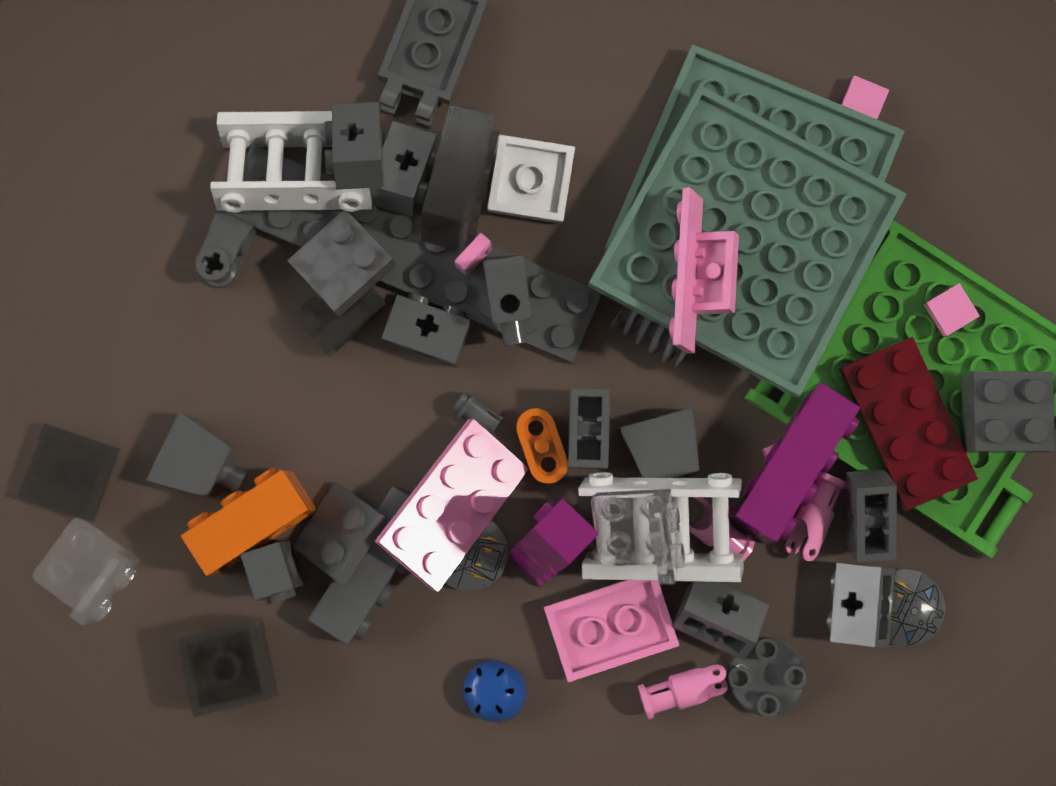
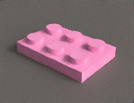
M623 580L544 606L568 682L680 646L675 630L672 627L673 624L659 582L655 580Z

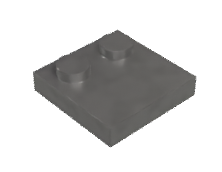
M345 210L338 214L287 260L339 317L397 265L394 259Z

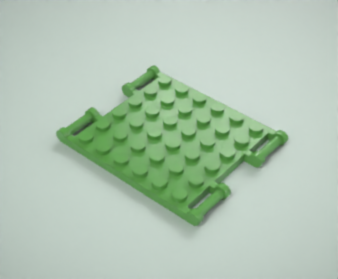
M893 220L886 233L887 236L875 253L801 396L796 399L784 392L778 403H775L768 398L774 386L760 380L756 388H750L744 398L750 404L763 410L784 425L788 424L811 387L818 382L825 384L854 403L839 369L913 336L961 442V375L973 371H1053L1054 421H1056V325ZM960 283L980 316L950 335L943 337L923 304ZM857 412L855 418L859 420L856 429L847 440L841 438L834 451L839 453L837 460L854 471L884 469L861 416ZM967 453L978 480L913 509L970 546L980 555L992 560L998 551L995 546L1022 504L1027 505L1033 496L1028 489L1010 478L1025 453ZM1003 490L1009 497L981 538L975 532Z

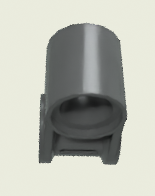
M218 211L215 214L195 262L197 272L212 287L223 288L234 281L245 255L254 242L257 228L254 227H257V224L226 211ZM221 263L223 265L221 271L214 270L212 273L209 269L211 264L218 265Z

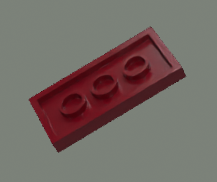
M913 336L839 369L854 403L860 407L858 412L881 463L897 485V498L903 511L913 509L978 480Z

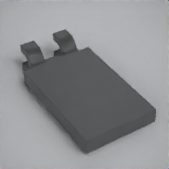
M489 0L406 1L378 72V80L386 83L379 99L381 112L395 116L401 95L403 94L420 100L415 112V117H417L416 124L428 129L431 128L438 103L442 102L447 105L451 103Z

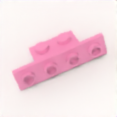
M690 187L682 188V201L677 205L680 237L675 242L674 256L678 263L677 278L672 283V297L676 303L675 317L671 319L669 325L673 345L686 353L695 352L697 314L735 313L739 235L735 231L702 233L703 198Z

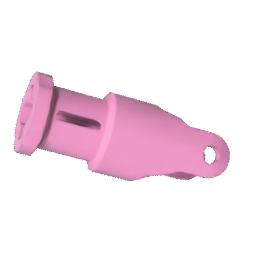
M820 472L814 482L818 489L807 506L801 504L795 518L797 523L789 534L785 545L786 552L794 555L799 552L805 537L808 536L802 551L803 558L806 561H813L817 557L834 519L835 513L833 508L840 491L846 488L845 481L824 472Z
M694 497L702 503L704 514L696 523H689V532L707 546L712 547L714 546L713 506L703 497ZM729 518L730 550L734 554H743V561H745L752 552L756 540L752 535H743L734 528Z
M716 664L671 675L668 681L645 687L643 684L638 685L639 695L647 719H653L656 713L675 707L682 710L725 693L728 688L727 681L725 680V668ZM719 671L720 674L718 676L713 675V672ZM721 684L722 687L720 689H716L715 685Z

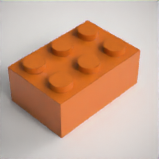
M271 468L254 479L257 486L250 491L242 492L238 490L230 494L220 502L223 506L222 509L210 514L206 511L187 523L190 530L180 536L206 576L223 573L242 560L240 554L263 547L316 512V506L294 472Z

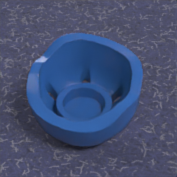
M494 659L476 664L467 674L462 687L465 705L476 717L487 722H504L515 717L522 709L527 694L526 683L520 672L508 663ZM501 669H504V672L500 676H497L498 672ZM507 689H514L513 694H509L506 692ZM497 705L502 709V713L498 712Z

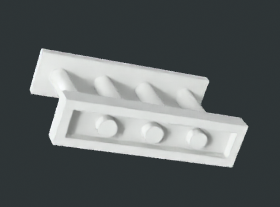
M332 111L218 112L217 128L222 147L230 148L227 182H211L210 186L217 211L236 213L246 210H345L353 212L359 209H372L370 188L336 190L335 181H320L322 147H332V145L326 144L325 121H332ZM251 144L261 148L268 147L266 181H243L245 149L250 148ZM285 147H307L305 181H282Z
M596 472L590 474L589 477H585L578 488L579 496H594L595 530L599 534L596 536V548L592 552L588 551L582 563V579L741 582L744 570L743 554H734L730 550L728 497L739 498L742 478H732V475L728 473H713L708 475V478L613 477V474L608 472ZM610 496H633L635 549L631 552H616L612 548ZM649 497H672L674 549L670 553H655V550L651 548ZM688 497H712L714 550L710 551V554L694 553L690 549Z

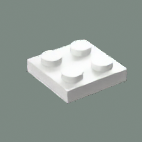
M500 135L487 211L563 224L575 147Z

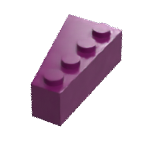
M821 382L813 385L784 428L783 432L786 435L783 440L779 438L764 458L763 465L766 467L763 472L758 471L743 490L742 498L745 499L739 510L732 507L729 511L731 523L762 543L777 542L779 538L785 540L797 523L793 515L799 505L807 506L815 495L818 486L813 483L821 471L827 473L836 461L839 453L834 451L837 444L841 438L847 440L856 429L859 420L855 418V415L860 407Z
M563 498L557 503L549 499L533 516L538 523L508 553V558L538 587L568 566L599 534Z

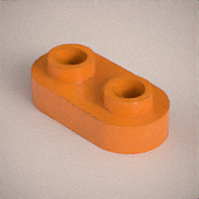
M539 408L529 409L519 417L516 429L530 472L541 483H556L566 474L568 460L555 422L547 411ZM538 421L543 425V432L540 435L534 436L530 434L528 426L531 422ZM546 457L554 459L556 467L552 472H545L541 468V461Z

